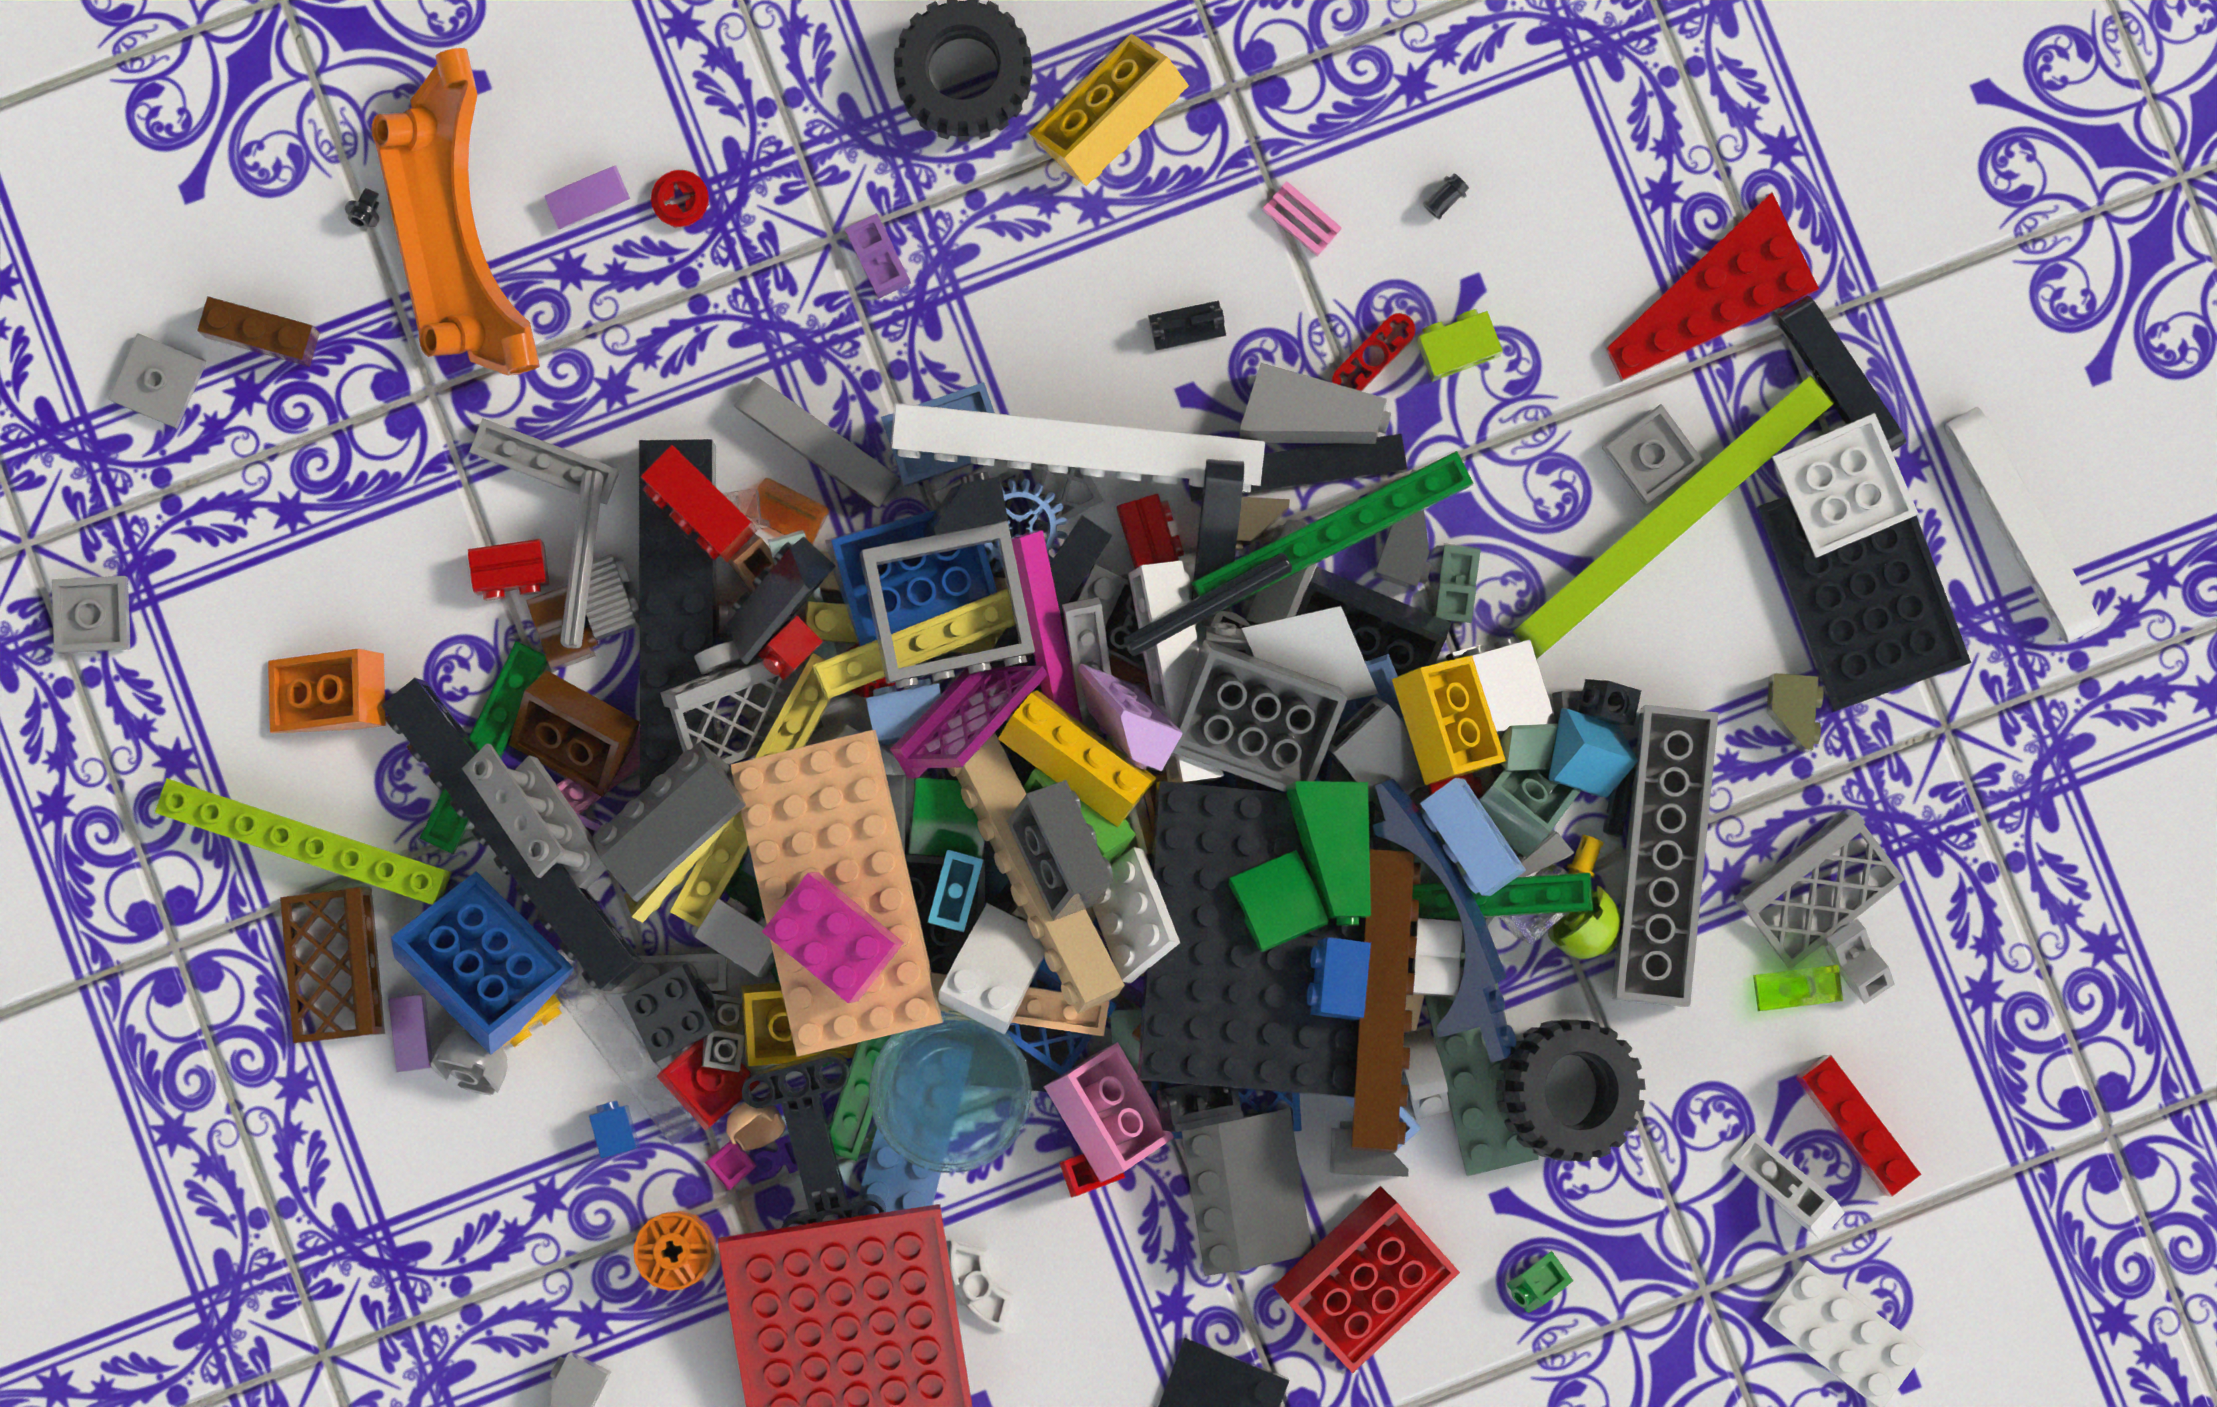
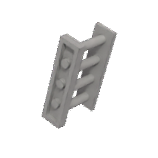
M486 744L462 768L536 877L541 878L555 863L563 864L579 888L588 889L608 869L598 856L591 834L538 758L528 756L515 770L508 769L492 745Z

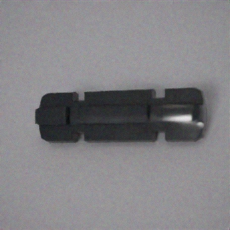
M1635 768L1629 771L1610 794L1606 811L1609 815L1608 818H1605L1603 832L1607 835L1619 837L1623 833L1624 821L1622 820L1627 814L1632 791L1630 783H1633Z

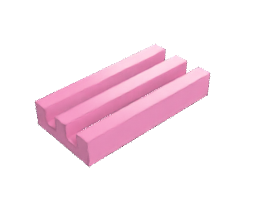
M1287 181L1276 192L1270 202L1263 207V211L1317 257L1342 228ZM1288 194L1330 230L1329 233H1325L1286 200L1284 196ZM1277 204L1282 206L1322 241L1317 245L1275 209Z

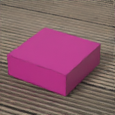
M731 1140L705 1162L728 1190H731L757 1167V1164L741 1148L736 1141V1144H732Z

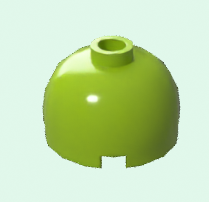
M1597 886L1596 892L1592 889L1593 911L1561 913L1566 915L1559 921L1558 925L1552 921L1549 926V939L1568 956L1578 959H1589L1600 954L1606 955L1617 945V937L1620 933L1622 922L1621 913L1614 900L1601 886Z

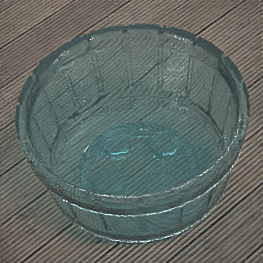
M949 1010V1012L941 1011L943 1023L893 1034L879 1052L881 1054L877 1056L872 1069L869 1097L871 1108L873 1107L872 1114L880 1133H883V1138L899 1155L902 1154L904 1159L923 1169L926 1167L930 1171L940 1173H952V1171L959 1173L980 1168V1165L983 1164L984 1166L994 1161L1004 1153L1005 1149L1007 1150L1014 1143L1028 1117L1032 1087L1030 1076H1028L1029 1070L1026 1060L1020 1049H1017V1044L1007 1033L1003 1034L966 1015Z

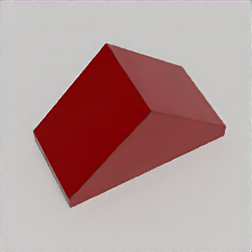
M1084 1153L1059 1162L1071 1198L1126 1178L1123 1172L1100 1182Z

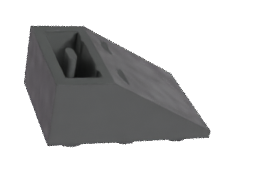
M1094 564L1068 603L1099 597L1102 604L1108 655L1147 673L1144 653L1132 656L1123 640L1125 636L1139 629L1130 581ZM1062 611L1060 616L1063 625L1064 635L1067 636L1064 612Z

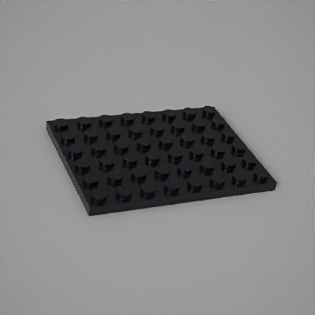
M1165 781L1157 782L1151 869L1180 943L1144 972L1137 1080L1354 1098L1359 1019L1349 1020L1310 1015L1311 1005L1307 1004V991L1309 984L1314 983L1315 968L1311 967L1310 960L1312 949L1315 945L1317 946L1318 940L1329 937L1364 942L1365 918L1359 919V925L1337 926V919H1328V924L1261 952L1244 922L1245 913L1229 886L1231 877L1295 850L1298 852L1313 882L1287 793ZM1368 801L1369 851L1370 849L1373 850L1375 804L1372 801Z

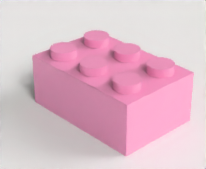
M1118 1042L1093 1054L1044 1086L1100 1182L1125 1172L1174 1138L1170 1131L1162 1130L1159 1111L1141 1080H1137L1138 1075Z

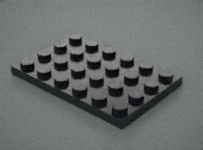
M1789 496L1765 503L1756 508L1832 713L1971 663L1917 515L1815 558Z

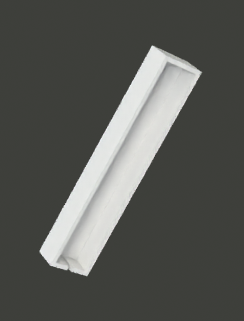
M894 403L890 447L898 449L897 455L900 457L920 458L921 451L934 453V459L939 461L957 462L958 455L971 456L970 463L994 466L995 459L1007 460V467L1031 470V463L1044 464L1043 470L1048 472L1068 473V466L1080 467V474L1104 477L1105 470L1117 471L1116 478L1141 481L1142 474L1153 475L1152 481L1157 483L1177 485L1178 478H1188L1189 485L1203 487L1206 459L1244 461L1243 491L1251 492V485L1261 486L1265 441Z

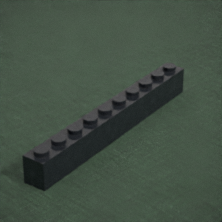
M414 677L381 706L388 714L385 718L388 725L397 734H404L410 742L407 745V749L412 756L420 763L424 761L431 770L428 776L440 790L446 789L453 798L450 804L455 812L463 819L467 817L475 827L472 830L475 838L484 847L489 845L497 855L493 860L498 868L505 875L511 874L518 883L515 887L518 894L528 904L533 902L540 911L537 917L541 924L549 932L555 931L562 940L559 946L565 955L572 961L577 959L584 968L581 974L585 981L594 990L599 988L600 990L611 992L639 969L644 962L590 892L576 885L563 864L555 863L541 878L535 876L462 768L480 750L426 681Z

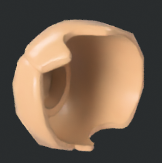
M744 1102L738 1105L728 1116L726 1132L732 1144H736L737 1141L744 1151H750L774 1142L783 1135L786 1126L780 1112L774 1105L765 1108H754Z

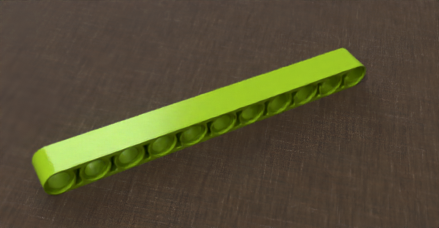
M1810 375L1513 631L1515 636L1521 642L1531 641L1537 660L1835 402Z

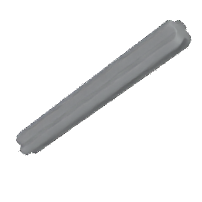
M587 470L582 474L561 633V644L567 648H580L582 645L603 485V475L598 471Z

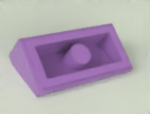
M419 994L388 999L396 1072L432 1068L430 1064L433 1055L426 995Z

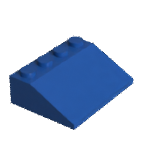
M937 509L825 540L830 561L836 565L833 569L859 646L877 640L859 553L865 549L924 538L923 530ZM984 544L877 565L891 634L997 593Z
M477 871L391 937L394 958L490 1055L518 1034L574 971V967Z

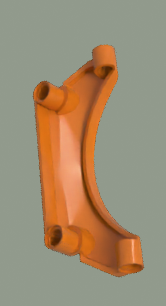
M449 49L435 56L437 64L411 98V109L403 113L378 114L374 117L371 127L372 137L378 152L419 332L421 350L428 357L462 354L467 351L470 362L507 376L520 375L539 368V359L530 322L519 313L501 291L487 264L479 242L471 207L468 171L470 133L477 100V90L467 49Z

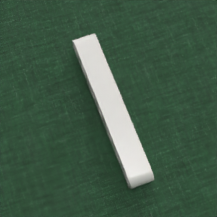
M1975 407L1945 423L1944 429L1949 441L2059 636L2065 643H2070L2098 628L2101 625L2100 619L1983 411L1979 407Z

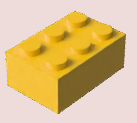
M1472 655L1421 667L1392 679L1425 785L1477 772L1506 761Z

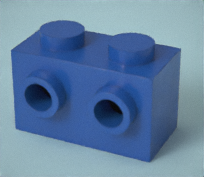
M1329 937L1318 940L1317 946L1315 945L1312 949L1310 960L1311 967L1315 968L1314 983L1309 984L1307 991V1004L1311 1005L1310 1015L1349 1020L1364 1018L1371 943Z

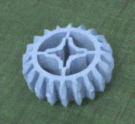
M1008 479L1009 491L1004 492L1002 487L1004 501L1010 498L1024 497L1036 503L1022 514H1013L1006 508L1007 515L1011 519L1020 522L1032 514L1026 521L1028 526L1024 527L1028 529L1027 533L1032 532L1035 520L1044 511L1048 521V533L1045 540L1047 553L1051 548L1057 552L1061 546L1054 543L1055 538H1067L1066 532L1057 531V525L1068 523L1067 518H1055L1054 515L1064 508L1063 505L1059 503L1050 507L1048 503L1054 499L1055 494L1049 492L1044 498L1040 497L1039 495L1044 487L1040 483L1035 486L1033 492L1028 491L1030 486L1028 479H1023L1021 489H1016L1014 479ZM1015 534L1013 537L1011 536V539L1021 535ZM998 541L994 544L992 542L985 543L984 546L988 550L987 557L989 562L993 557L997 559L993 570L998 573L1003 567ZM1048 554L1049 563H1050L1051 560L1053 559V557Z

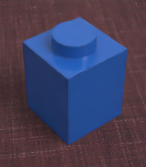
M616 1100L596 1106L598 1113L590 1115L589 1118L601 1159L640 1148L628 1105L619 1107Z

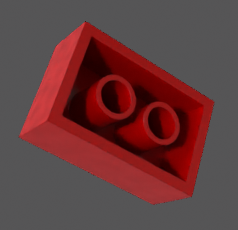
M673 445L641 476L646 483V486L643 488L646 495L661 509L668 505L673 510L669 516L687 535L695 531L700 536L696 542L714 561L720 556L724 561L728 562L757 532L753 523Z

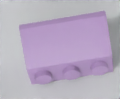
M1081 663L1078 668L1079 677L1089 713L1098 721V728L1114 739L1112 744L1115 747L1126 752L1128 755L1126 759L1132 765L1143 770L1150 766L1162 771L1183 732L1140 686Z

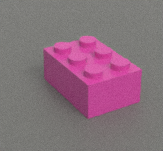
M810 872L805 875L762 931V933L847 1003L858 1002L904 944L902 940L819 872Z

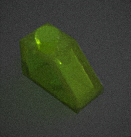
M1839 965L1753 975L1758 1011L1843 1001Z

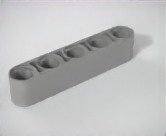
M756 376L734 405L736 409L876 508L881 506L899 481V477Z

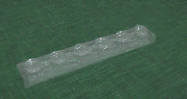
M563 951L560 952L574 967V971L555 991L554 995L671 1145H675L700 1126V1124L656 1077L663 1069L657 1062H653L646 1047L599 988L594 990L585 981L581 974L584 968L577 959L572 961Z

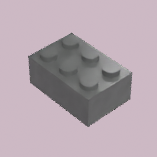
M1066 780L1025 795L1008 818L1007 823L1053 921L1092 907L1114 880L1112 878L1111 865L1105 857H1102L1096 844L1095 831L1090 824L1086 823L1081 813V803L1078 795L1070 789Z

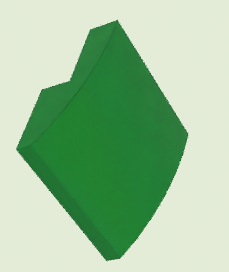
M931 778L914 779L913 808L909 825V855L945 857L947 850L982 859L984 839L978 829L977 823L979 820L973 808L969 809L964 803L961 795L962 786L959 781Z
M1296 850L1233 876L1229 880V886L1245 913L1244 922L1261 952L1328 924L1325 910L1315 886Z

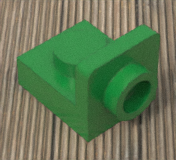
M1551 1251L1523 1273L1507 1282V1286L1511 1290L1514 1301L1523 1307L1527 1313H1530L1546 1304L1574 1280Z

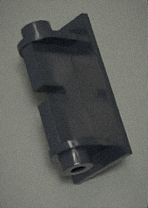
M1219 300L1148 315L1156 351L1227 336L1223 310L1220 307Z

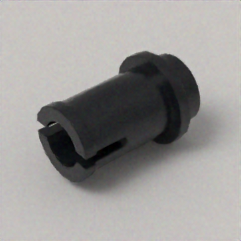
M1455 173L1451 177L1446 176L1444 178L1445 183L1423 203L1430 214L1438 220L1442 218V215L1460 197L1464 199L1467 196L1465 192L1469 189L1468 185Z

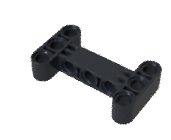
M826 1052L759 1069L750 1073L743 1084L742 1097L749 1106L765 1108L781 1103L809 1209L788 1215L784 1219L781 1228L789 1227L792 1224L805 1225L823 1222V1219L831 1214L837 1215L841 1219L860 1216L859 1210L865 1205L874 1206L879 1213L886 1212V1205L879 1196L864 1194L848 1199L820 1095V1093L835 1090L845 1083L849 1073V1063L841 1053ZM827 1062L837 1063L842 1069V1075L837 1079H828L822 1073V1066ZM792 1071H798L804 1075L806 1084L801 1088H792L786 1082V1075ZM756 1080L764 1081L769 1086L770 1093L762 1098L756 1097L750 1091V1084Z

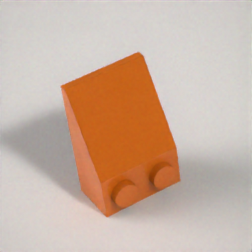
M351 649L268 661L270 733L357 730L386 726L385 710L381 706L385 703L384 653Z

